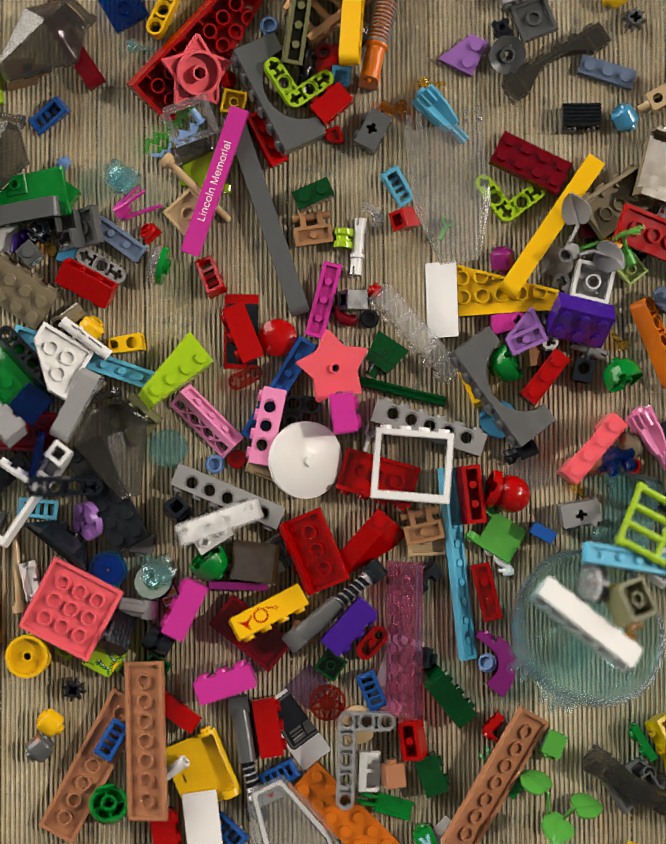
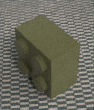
M643 576L607 590L605 602L617 629L659 613Z

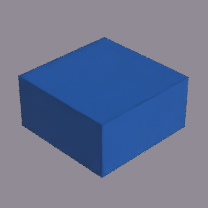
M532 522L527 531L548 544H552L557 535L554 531L537 522Z

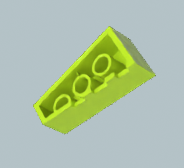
M189 331L141 389L138 396L147 408L152 410L206 371L213 363V359Z

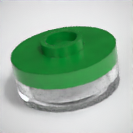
M156 244L153 246L147 264L146 282L158 285L163 284L171 266L170 248Z

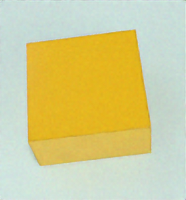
M225 88L220 114L227 115L230 106L246 110L248 93Z

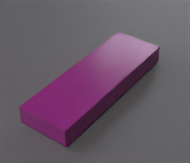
M210 581L209 588L215 590L267 591L268 584L243 581Z

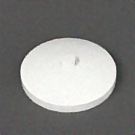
M301 421L290 424L278 433L271 445L268 457L271 477L283 492L296 498L310 499L324 494L338 479L342 466V451L337 438L328 428L316 422Z

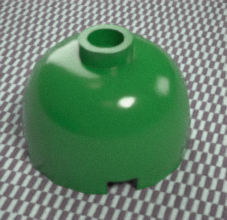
M504 343L494 349L489 359L490 365L488 369L492 376L496 375L503 382H513L523 378L522 368L518 370L519 359L517 355L512 357L507 344Z
M615 357L609 361V365L605 368L603 381L609 392L614 393L624 390V386L629 383L632 386L643 377L639 365L632 359Z
M219 544L216 548L209 550L203 555L200 553L192 559L194 564L191 565L189 563L188 566L198 579L203 581L214 579L217 581L224 576L223 572L227 568L228 559L224 549Z
M104 784L96 788L92 796H90L89 811L93 819L98 823L114 825L120 822L126 815L128 800L122 788L120 789L114 784Z

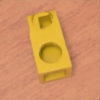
M140 332L107 339L108 347L112 350L110 355L146 351L145 337Z

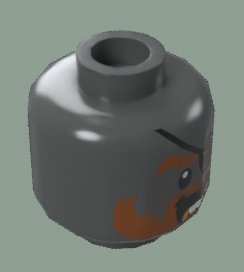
M36 734L26 743L27 752L25 755L31 762L36 760L42 763L53 754V746L55 744L46 735Z

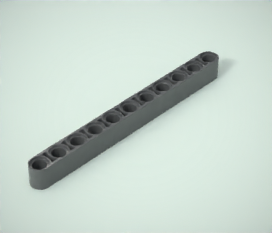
M245 125L236 150V156L291 316L295 317L309 312L310 309L247 125Z

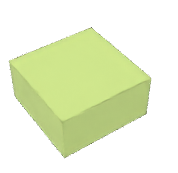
M635 253L633 254L637 261L636 264L616 270V273L627 287L648 272V269Z

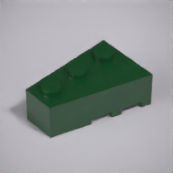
M437 663L432 664L431 668L421 669L416 674L427 691L459 729L478 715L473 709L476 707L469 697L467 699L463 697L462 694L465 692L458 683L454 686L451 682L453 677L447 670L443 672Z

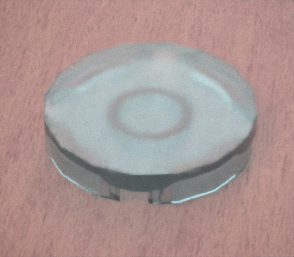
M164 429L157 432L150 442L152 459L164 467L178 465L186 458L188 453V444L185 437L173 429Z

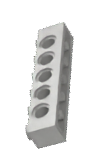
M386 397L377 399L370 422L379 425H392V429H399V426H409L411 430L419 431L420 427L424 428L426 421H431L434 424V429L430 432H438V429H443L444 427L452 429V433H454L453 449L481 457L488 435L484 433L483 429L474 426L473 429L465 427L466 424L463 422L455 421L451 423L447 421V417L441 415L433 417L429 415L428 411L418 409L417 412L411 410L410 405L404 403L396 405L392 403V399ZM395 409L398 412V417L390 419L387 416L388 410ZM413 415L416 418L415 425H408L405 420L406 416ZM462 433H468L470 435L471 439L469 443H463L461 441L460 437ZM422 438L440 445L447 446V440L444 439Z
M181 463L178 464L170 485L174 486L173 490L182 494L185 491L192 493L191 497L202 501V498L209 501L208 505L218 509L220 506L230 508L240 504L243 500L250 501L258 498L260 506L268 510V516L264 519L260 518L251 521V523L254 524L255 521L263 523L261 527L270 531L273 528L278 529V525L286 510L281 505ZM192 477L197 480V486L193 489L187 485V481ZM208 485H212L215 488V493L212 496H208L205 493V488ZM226 492L231 493L233 496V500L229 504L225 503L222 499Z

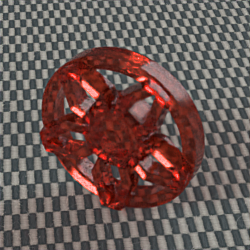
M331 684L318 686L312 692L309 699V706L313 715L323 721H331L338 718L346 705L343 692ZM325 688H331V690L328 692V694H327L326 691L323 690V689H325ZM336 690L335 695L331 696V693ZM319 691L324 693L322 697L319 695ZM338 694L341 695L342 702H340L339 700H335L338 697ZM317 695V698L320 700L313 702L314 696ZM317 703H320L319 707H313ZM323 709V716L317 714L315 710ZM332 709L339 710L335 715L331 716Z

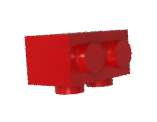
M339 81L335 85L333 83L325 89L326 93L321 97H315L310 102V112L315 117L318 116L324 128L353 104L354 98Z
M423 716L404 717L397 723L403 761L423 760L428 754Z

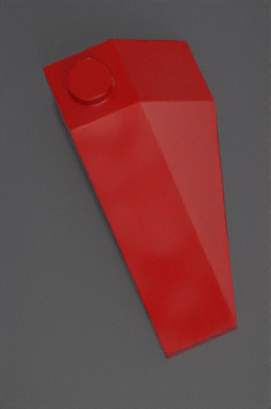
M379 508L340 551L349 574L395 548L405 536L404 531Z

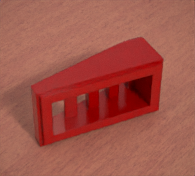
M212 255L194 262L210 299L227 292ZM211 263L212 265L203 270L201 269V267ZM214 270V273L204 276V274ZM217 278V280L211 283H207L208 281Z

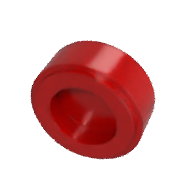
M233 450L229 453L228 463L232 468L240 469L245 466L247 458L243 451Z

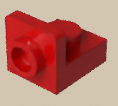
M498 710L481 726L484 730L482 734L490 742L494 740L496 743L499 739L492 731H497L504 724L503 720L505 719Z

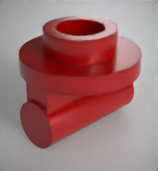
M146 223L140 228L139 236L147 245H150L162 232L154 223Z

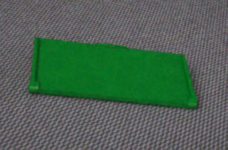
M64 166L0 179V205L47 196H58L61 216L72 214Z

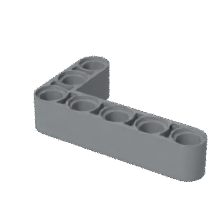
M345 710L339 714L336 803L340 809L348 810L354 803L356 731L386 732L392 730L395 720L390 712ZM344 716H350L352 722L349 725H344L341 719ZM364 716H369L372 719L369 725L361 723V719ZM383 717L391 718V723L388 726H383L380 723ZM348 735L352 738L350 744L345 745L341 742V738ZM348 755L351 757V762L343 764L340 761L341 757ZM343 775H348L351 778L348 784H343L340 781ZM342 795L350 797V801L346 804L340 802L339 799Z

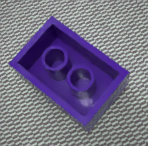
M559 292L545 320L546 334L550 337L601 349L616 320L614 306Z
M359 595L323 634L321 642L337 656L340 654L344 656L351 648L350 643L354 639L358 641L365 633L363 629L366 625L371 626L377 620V610Z

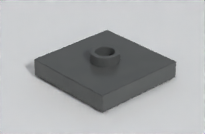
M528 0L509 8L523 44L558 31V26L547 0Z

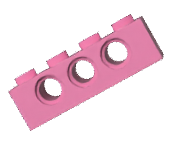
M264 386L263 390H259L257 401H261L259 409L256 408L253 420H257L256 427H252L249 439H253L252 446L247 447L246 458H249L248 462L269 466V451L275 437L279 433L287 395L286 390ZM267 402L275 404V410L271 413L266 412L264 409ZM263 421L271 423V429L267 432L262 431L260 428ZM259 440H265L268 444L267 448L263 451L257 449L256 444Z

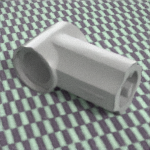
M122 597L119 610L132 616H138L141 619L156 621L159 601Z

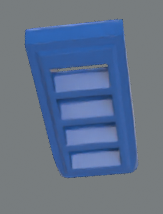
M55 96L28 122L42 136L66 117L71 110L60 97ZM56 105H58L59 108L61 109L60 112H59V110L55 107ZM50 109L55 113V117L49 112ZM44 114L50 120L49 122H47L46 119L43 117ZM40 119L45 126L42 128L36 120Z
M374 668L355 676L370 711L388 705ZM369 677L373 678L372 681L363 684L362 680ZM370 685H376L375 688L366 691L365 687ZM373 692H379L378 695L369 698L368 694ZM379 698L382 699V701L379 703H376L374 705L371 704V701H374Z
M113 717L93 753L111 763L126 736V724ZM115 725L118 728L122 729L123 733L121 734L116 730L112 729L113 726ZM111 732L112 734L118 736V741L108 736L109 733ZM107 739L108 741L114 743V748L104 743L105 740ZM103 746L104 748L111 751V753L107 754L100 749Z
M291 756L260 773L258 777L264 787L268 785L265 779L267 775L272 783L275 782L272 775L273 772L276 773L278 779H282L285 783L299 777L301 773ZM287 765L289 766V768H290L291 771H292V774H290V775H289L287 769L285 768V766H287ZM279 769H282L286 776L285 778H282L278 771Z
M220 810V821L222 819L225 820L221 825L222 840L226 844H235V840L241 836L242 838L237 844H246L251 837ZM229 824L230 828L225 833H223L222 831ZM235 830L236 833L230 839L228 836Z

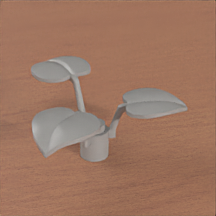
M569 193L564 198L561 212L566 224H576L575 229L565 247L553 245L548 248L544 254L542 273L552 276L560 273L567 274L574 267L573 259L591 253H596L593 261L599 270L614 272L625 267L624 255L615 243L601 241L597 245V250L591 249L580 252L579 246L572 243L580 224L587 223L591 218L592 212L586 200L574 193Z

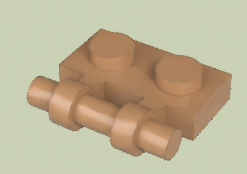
M316 210L315 213L308 214L301 212L299 215L292 216V222H300L301 227L293 228L296 248L334 243L331 223L323 224V219L330 218L329 211L322 212V210ZM317 220V225L306 226V221Z
M424 506V509L415 511L411 509L407 510L406 513L400 514L401 521L409 520L410 526L403 527L407 546L445 538L441 519L433 520L432 517L433 514L439 513L438 506ZM426 516L427 522L416 524L415 518Z

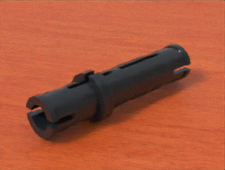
M305 47L303 64L299 67L298 86L311 78V72L314 70L312 65L315 49L311 48L310 50V48ZM306 84L304 87V90L307 94L309 91V84ZM301 93L296 95V100L302 97ZM307 102L302 104L300 107H306Z

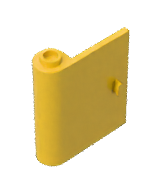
M205 726L199 729L200 733L166 748L167 766L182 755L186 756L190 762L188 767L173 777L181 799L182 794L216 790L217 801L219 802L223 799H231L242 793L215 727Z

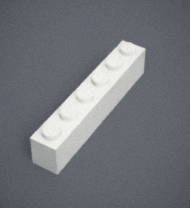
M550 576L546 577L539 583L529 599L622 673L631 670L635 666L643 649L635 641L622 634L619 629L608 623L603 616L594 612L589 605L575 597L571 591L561 586L556 579Z

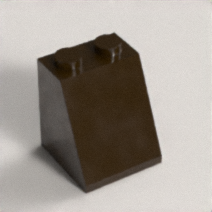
M235 539L234 543H230L229 554L232 555V562H228L227 574H230L231 579L275 585L277 583L281 544Z

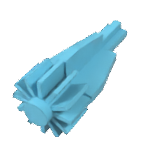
M430 84L426 89L422 87L415 94L417 98L411 104L431 123L445 133L449 131L461 145L469 138L457 124L459 119L451 106L433 84Z

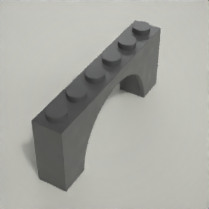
M272 33L234 49L231 55V63L234 68L238 69L240 80L243 85H246L250 100L255 102L257 113L266 124L267 133L272 135L276 150L284 157L322 140L326 132L318 116L310 119H296L279 112L266 97L262 81L263 65L271 57L278 58L283 50L275 33Z
M490 326L480 330L448 356L450 357L451 364L462 374L463 381L472 388L473 395L483 403L485 412L493 417L496 427L503 431L508 444L514 448H519L556 419L545 404L537 406L531 411H517L503 405L494 396L487 381L486 366L491 351L500 340Z

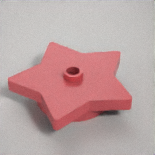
M194 34L183 53L161 59V62L174 78L173 102L179 104L199 97L211 103L219 104V83L221 77L232 64L231 60L212 54L201 35ZM196 69L198 70V75H197V76H195V70H196Z
M326 329L315 352L296 362L313 379L316 402L320 403L327 399L329 394H335L338 391L362 393L357 370L368 350L367 348L344 346L330 330ZM336 364V369L333 371L332 366Z

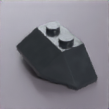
M50 520L30 522L24 525L70 564L87 573L89 572L87 544L83 541L85 538L78 532L73 533L68 529L70 526L65 521Z

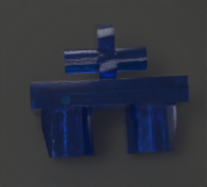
M611 445L606 450V453L603 454L602 465L599 466V471L601 473L607 472L611 478L620 474L621 466H623L626 472L633 471L637 465L633 458L635 454L634 449L630 448L622 451L620 448L616 449L615 446Z

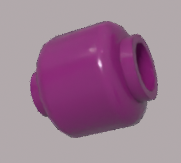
M509 246L494 247V251L490 252L489 255L491 269L498 271V275L508 274L515 263L514 251L509 249Z

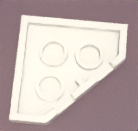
M43 322L33 339L48 391L65 401L80 372L86 367L94 352L48 323Z

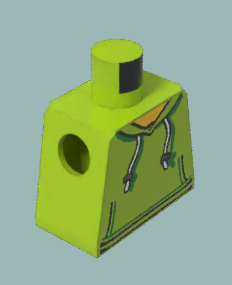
M99 640L88 662L82 660L81 662L83 665L108 678L114 671L124 678V663L122 661L127 653L120 657L100 648L102 641Z

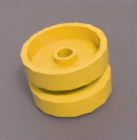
M32 633L21 635L10 642L5 654L6 665L11 673L18 677H35L50 665L53 655L52 647L49 642ZM26 653H30V654H31V658H30V656L27 657Z

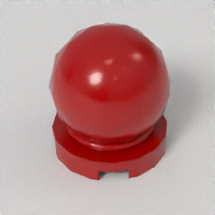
M498 470L490 472L486 481V485H489L487 494H484L485 506L492 508L496 504L500 510L506 513H516L523 510L528 505L531 496L530 489L525 480L514 475L503 477L502 472Z

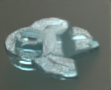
M168 553L156 559L147 554L142 559L141 568L143 572L141 579L145 585L154 586L158 582H167L176 575L177 569L170 567L171 558Z

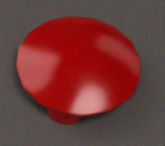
M272 319L265 323L259 334V342L262 349L267 354L275 357L290 353L297 341L293 325L282 319Z

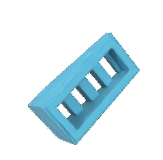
M397 165L379 175L399 208L416 199ZM395 173L396 176L388 180L387 177ZM399 179L400 183L392 187L391 184ZM403 186L404 190L396 194L395 190ZM408 193L409 196L402 200L399 199L400 196Z
M19 496L17 516L30 497ZM40 499L36 505L35 513H31L29 517L57 520L59 501ZM41 503H44L43 514H39ZM48 504H52L51 515H47Z

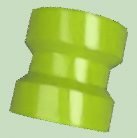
M335 228L336 240L334 241V248L351 250L353 243L350 238L353 236V229Z

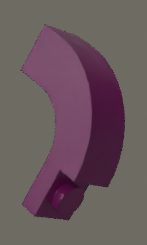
M479 629L475 636L494 651L497 659L496 669L486 684L500 696L504 697L511 688L516 674V662L513 651L500 635L495 640H492L494 636L486 629L482 632Z

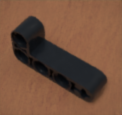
M4 325L0 327V347L38 389L47 390L46 383L40 380V376L44 375L38 355L11 326ZM6 334L9 336L8 338H7V337H5V338L2 337V335H6ZM14 348H21L23 354H17L14 351ZM27 362L35 363L36 368H29Z
M303 395L288 396L284 405L282 430L287 427L286 422L289 418H295L297 422H301L302 414L315 415L319 413L321 402L318 403V408L315 411H310L307 408V404L310 401H316L315 397ZM291 399L299 401V406L296 409L289 408L288 403Z

